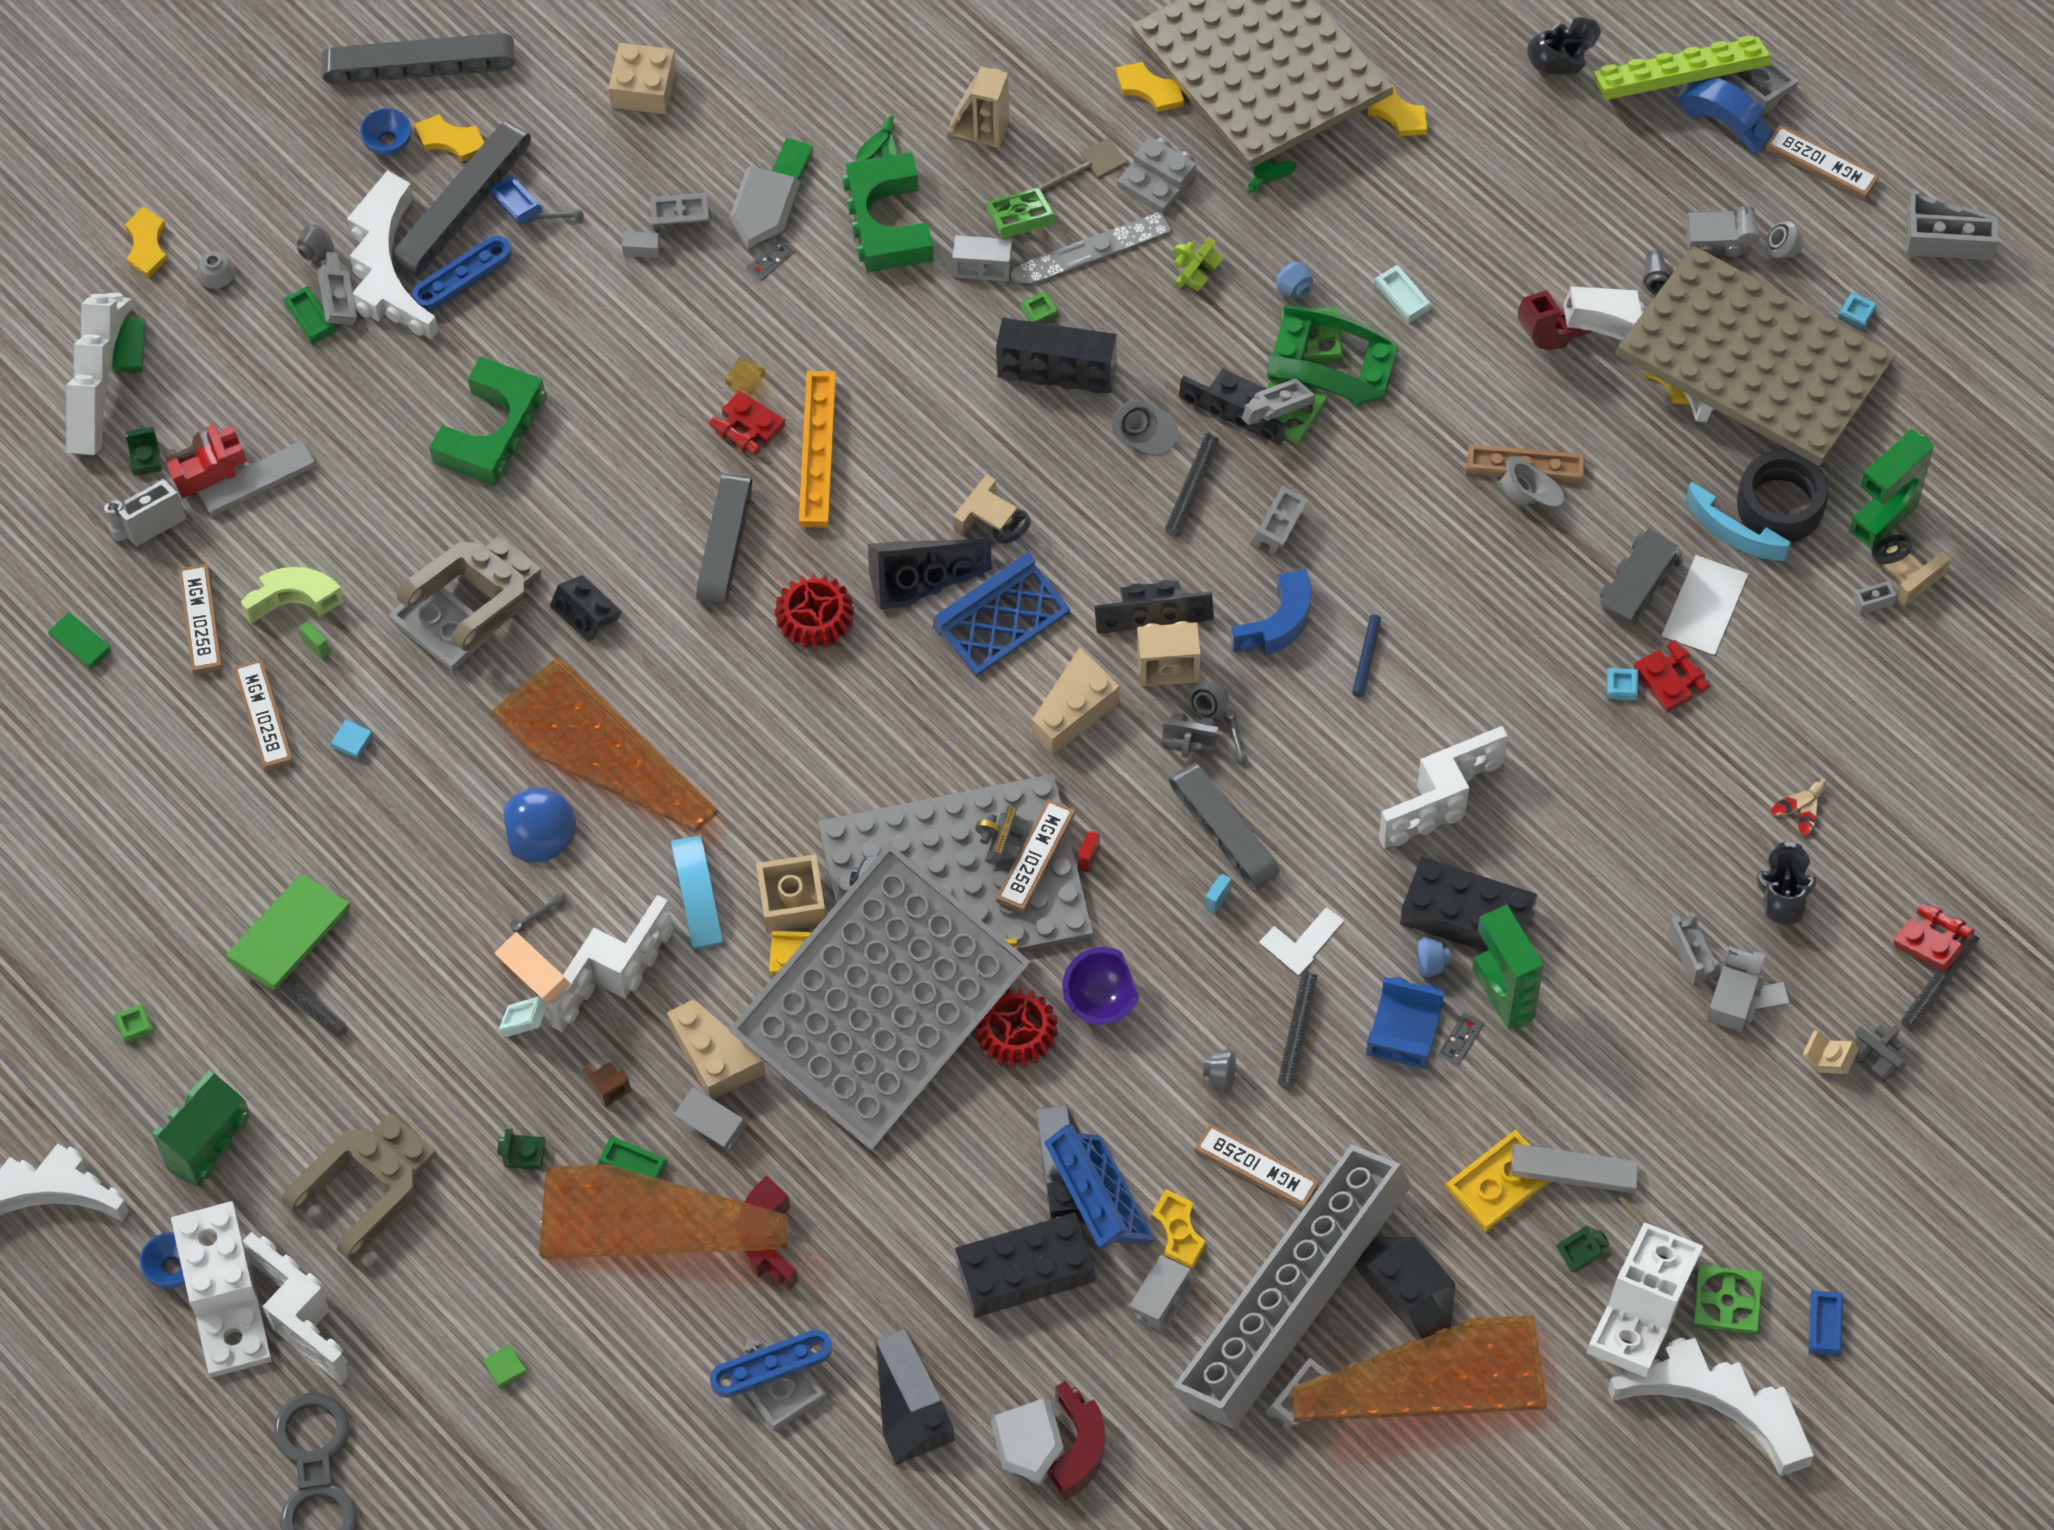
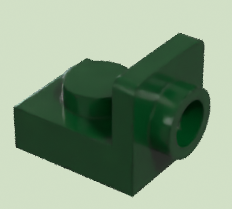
M139 427L125 432L133 476L162 471L159 442L155 429L153 427Z
M506 1127L504 1137H499L497 1154L502 1156L504 1167L541 1171L546 1140L545 1137L516 1135L513 1132V1128Z
M1588 1225L1556 1244L1569 1270L1573 1273H1576L1600 1257L1607 1259L1611 1256L1607 1249L1610 1243L1602 1230L1599 1229L1597 1231Z

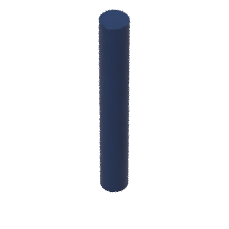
M1374 614L1370 615L1353 686L1352 694L1356 697L1364 696L1381 623V617Z

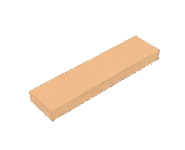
M517 932L494 953L547 1005L551 1004L571 984Z

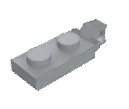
M326 252V256L321 260L322 267L318 269L326 323L354 325L357 316L349 271L340 268L337 253Z
M1295 378L1255 393L1254 398L1245 405L1244 414L1241 418L1249 425L1258 423L1262 418L1265 420L1274 419L1313 404L1315 395Z

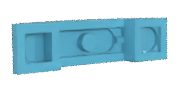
M1693 482L1688 486L1686 502L1699 522L1714 536L1729 546L1749 555L1776 561L1786 560L1791 544L1790 541L1767 527L1760 535L1756 534L1714 508L1716 496Z
M701 835L672 840L671 844L693 950L721 945L723 940Z

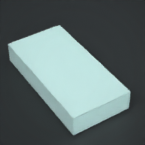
M1398 265L1374 279L1375 286L1407 323L1412 322L1431 310L1432 304Z
M538 996L508 1005L499 1027V1032L508 1037L539 1028L547 1004Z

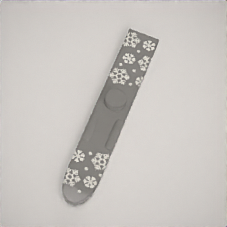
M1159 211L1029 260L1014 268L1010 276L1013 281L1020 284L1039 283L1170 234L1171 229L1162 212Z

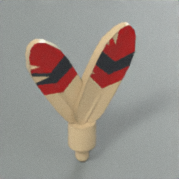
M1823 778L1820 782H1815L1808 791L1796 793L1776 802L1771 809V815L1783 817L1800 810L1798 829L1801 836L1807 837L1814 828L1817 798L1825 790L1824 785L1827 783V780Z

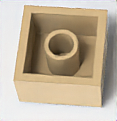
M619 43L608 88L611 108L666 114L677 70L674 49Z
M1180 621L1170 625L1152 623L1144 627H1137V658L1140 687L1200 682V645L1197 622Z
M816 854L756 863L766 933L818 926L826 917Z

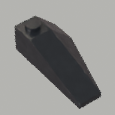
M991 540L894 541L868 544L869 575L878 608L888 609L910 606L917 603V600L941 592L943 588L957 582L962 583L991 570Z
M903 1329L876 1340L883 1438L895 1465L955 1441L953 1425L906 1330Z

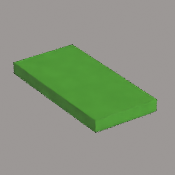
M301 873L225 955L226 961L275 991L350 909V903Z

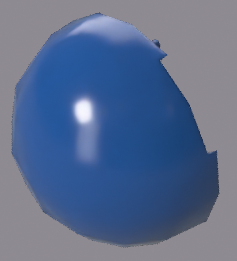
M528 788L518 792L503 808L511 854L527 862H544L557 857V854L569 845L574 833H576V817L571 805L561 794L548 788Z

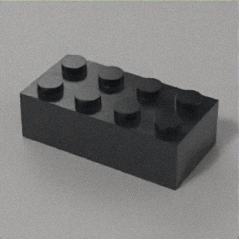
M1002 317L996 344L997 377L1008 381L1021 380L1032 382L1036 385L1048 384L1060 386L1064 389L1076 388L1089 390L1096 394H1111L1117 366V334Z
M1421 857L1402 906L1400 924L1486 952L1489 949L1478 932L1479 918L1508 905L1526 935L1535 912L1538 894Z
M1076 1212L955 1247L956 1264L974 1318L1095 1282V1268Z

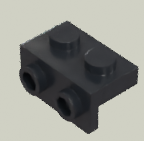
M583 575L558 584L550 603V607L588 642L594 639L598 628L618 620L622 612Z

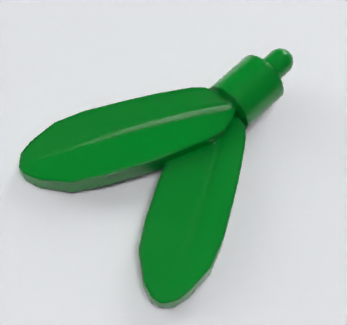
M890 115L888 120H884L882 129L860 147L856 155V161L871 159L880 149L882 150L883 157L898 154L892 136L895 126L893 122L894 116Z
M1270 159L1254 167V178L1248 183L1247 193L1256 192L1263 183L1287 177L1295 171L1297 164L1293 161H1283L1270 166Z

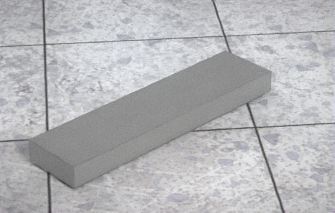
M301 440L235 472L236 476L228 479L226 476L222 481L198 491V495L210 516L213 517L315 468V461Z
M1514 1144L1512 1148L1511 1176L1634 1194L1637 1189V1161Z

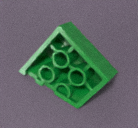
M210 1070L187 1094L185 1106L182 1109L174 1108L168 1115L170 1120L166 1127L163 1129L158 1126L152 1132L167 1170L196 1186H199L203 1179L210 1177L215 1168L216 1160L220 1154H225L228 1151L233 1135L238 1128L242 1129L245 1126L250 1112L245 1099Z

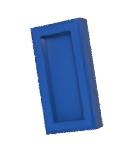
M513 175L489 188L493 199L519 226L543 212L538 201Z
M1811 1290L1808 1354L1841 1355L1843 1293Z

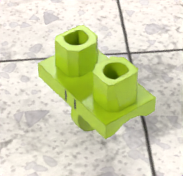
M1208 237L1196 254L1193 252L1196 246L1192 242H1188L1186 246L1177 244L1174 247L1173 255L1176 258L1174 265L1178 268H1181L1183 264L1187 265L1174 282L1176 286L1181 289L1186 284L1197 292L1202 288L1209 276L1197 268L1201 263L1213 272L1224 258L1212 248L1216 243L1215 240Z

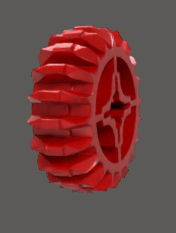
M813 573L811 579L806 580L801 575L799 583L791 580L789 588L782 587L781 597L776 599L777 607L774 609V614L777 618L776 625L781 629L782 636L784 638L790 637L792 645L800 641L803 650L808 644H811L812 648L816 651L818 644H823L828 649L829 641L832 640L838 644L840 635L847 636L848 627H852L853 615L855 614L854 606H852L853 600L852 596L847 594L845 585L839 586L836 578L829 582L826 574L821 579H817ZM805 599V601L802 604L796 606L799 602ZM833 614H836L831 621L824 624L826 620L833 617Z
M1021 987L1017 990L1016 994H1012L1009 988L1006 991V995L998 1000L976 1026L977 1031L975 1034L976 1039L981 1041L980 1049L988 1051L987 1057L990 1060L998 1056L997 1060L1000 1066L1009 1061L1012 1069L1016 1066V1062H1021L1022 1067L1026 1068L1027 1060L1030 1059L1037 1064L1039 1062V1055L1047 1057L1049 1054L1047 1047H1054L1055 1039L1053 1037L1058 1035V1028L1055 1026L1058 1020L1056 1015H1052V1005H1045L1046 999L1044 996L1035 999L1033 989L1025 995ZM1029 1013L1040 1022L1041 1030L1035 1028V1024L1028 1021ZM992 1026L998 1028L999 1032L1005 1035L1004 1043L993 1034ZM1015 1026H1018V1030H1014L1012 1033L1011 1028L1015 1029Z

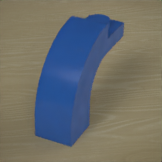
M1714 77L1686 83L1675 96V99L1691 118L1711 116L1727 124L1751 153L1759 152L1774 134L1761 117L1764 109L1746 92L1727 81Z
M1307 569L1278 574L1277 592L1281 602L1280 608L1268 619L1231 627L1233 651H1250L1257 646H1263L1264 654L1269 655L1284 649L1298 638L1306 626L1310 613L1311 585Z

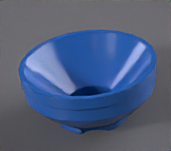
M377 109L368 114L362 121L360 126L361 139L365 147L375 154H396L408 145L411 139V124L408 117L397 109ZM385 135H392L396 138L395 142L391 145L381 144L380 139Z
M174 1232L161 1233L153 1237L146 1243L140 1254V1268L144 1276L150 1283L163 1289L177 1288L185 1284L182 1266L174 1274H166L163 1271V1266L167 1261L176 1259L180 1262Z

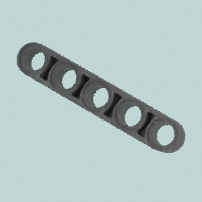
M724 473L721 476L697 583L696 599L699 601L727 604L752 493V477Z
M1196 762L1169 778L1170 786L1176 796L1251 889H1256L1279 874L1278 865L1273 857Z

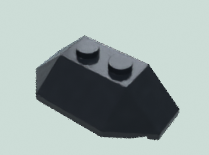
M1374 1237L1353 1267L1427 1350L1451 1332L1455 1282L1415 1237Z

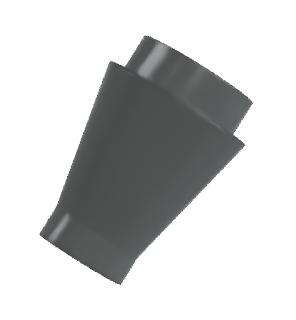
M1653 250L1646 255L1647 261L1643 283L1648 291L1657 294L1671 275L1665 263L1663 253Z

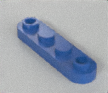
M492 236L417 284L412 291L413 299L427 311H433L507 263L512 254L509 241L502 236ZM497 252H500V253H501V254H499L498 256L493 255L494 253H497Z
M811 1330L716 1366L710 1374L711 1388L716 1395L729 1398L821 1364L832 1353L831 1339L824 1331ZM817 1345L820 1346L822 1350L818 1353H814L811 1351V1348ZM725 1379H730L732 1384L730 1386H723L721 1382Z

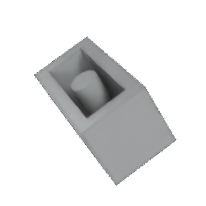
M624 231L622 241L623 256L659 258L661 244L659 233Z
M1889 580L1856 590L1853 601L1859 614L1862 615L1894 605L1897 595Z

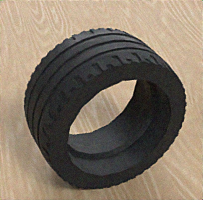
M1778 450L1758 456L1746 468L1738 489L1737 509L1743 525L1758 535L1767 527L1791 543L1807 538L1818 527L1825 512L1828 498L1825 475L1819 466L1792 451ZM1784 480L1802 488L1810 498L1811 504L1807 509L1796 514L1782 515L1771 512L1763 507L1754 496V490L1765 482Z

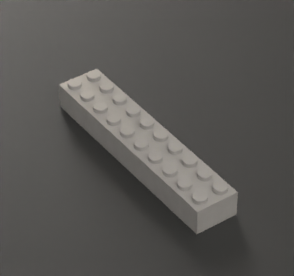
M1353 1144L1350 1145L1173 1386L1186 1408L1235 1430L1412 1185L1401 1164Z

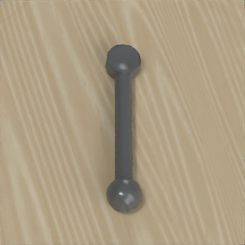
M575 209L573 212L542 213L527 222H534L536 219L574 218L580 220L583 218L584 213L581 209Z
M1229 709L1225 712V720L1230 723L1238 754L1236 761L1239 764H1245L1248 757L1243 753L1235 723L1236 711Z
M557 893L552 901L521 920H513L510 923L511 930L518 933L522 931L523 925L557 904H564L566 902L565 894Z

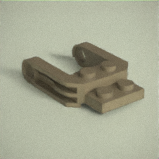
M499 536L485 546L481 543L458 542L405 581L397 593V600L407 608H410L422 599L424 601L462 574L464 579L491 598L489 602L463 620L452 634L451 641L463 651H468L521 611L524 588L541 576L542 568Z
M391 1112L372 1132L368 1129L346 1130L286 1189L281 1201L295 1213V1210L303 1206L312 1196L316 1197L353 1160L356 1167L386 1193L340 1239L337 1251L349 1261H352L359 1257L416 1200L415 1176L437 1156V1153L433 1147Z

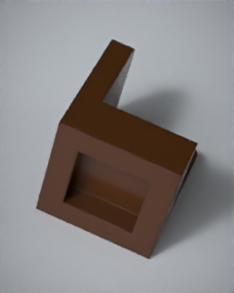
M611 1062L594 1072L589 1066L583 1068L585 1081L605 1108L631 1092L628 1077L622 1070L618 1072Z

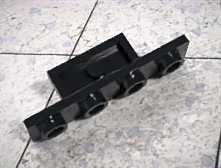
M1222 368L1210 387L1184 375L1181 378L1179 397L1187 403L1196 405L1214 416L1230 421L1238 427L1249 430L1263 439L1278 445L1284 439L1286 423L1275 418L1265 420L1262 418L1258 423L1249 425L1241 418L1244 414L1245 405L1254 398L1255 393L1266 390V388Z
M1161 580L1158 583L1144 585L1134 583L1127 587H1120L1122 602L1094 605L1096 631L1099 634L1134 630L1137 627H1144L1152 623L1170 625L1180 621L1191 623L1214 619L1212 591L1182 595L1179 580Z

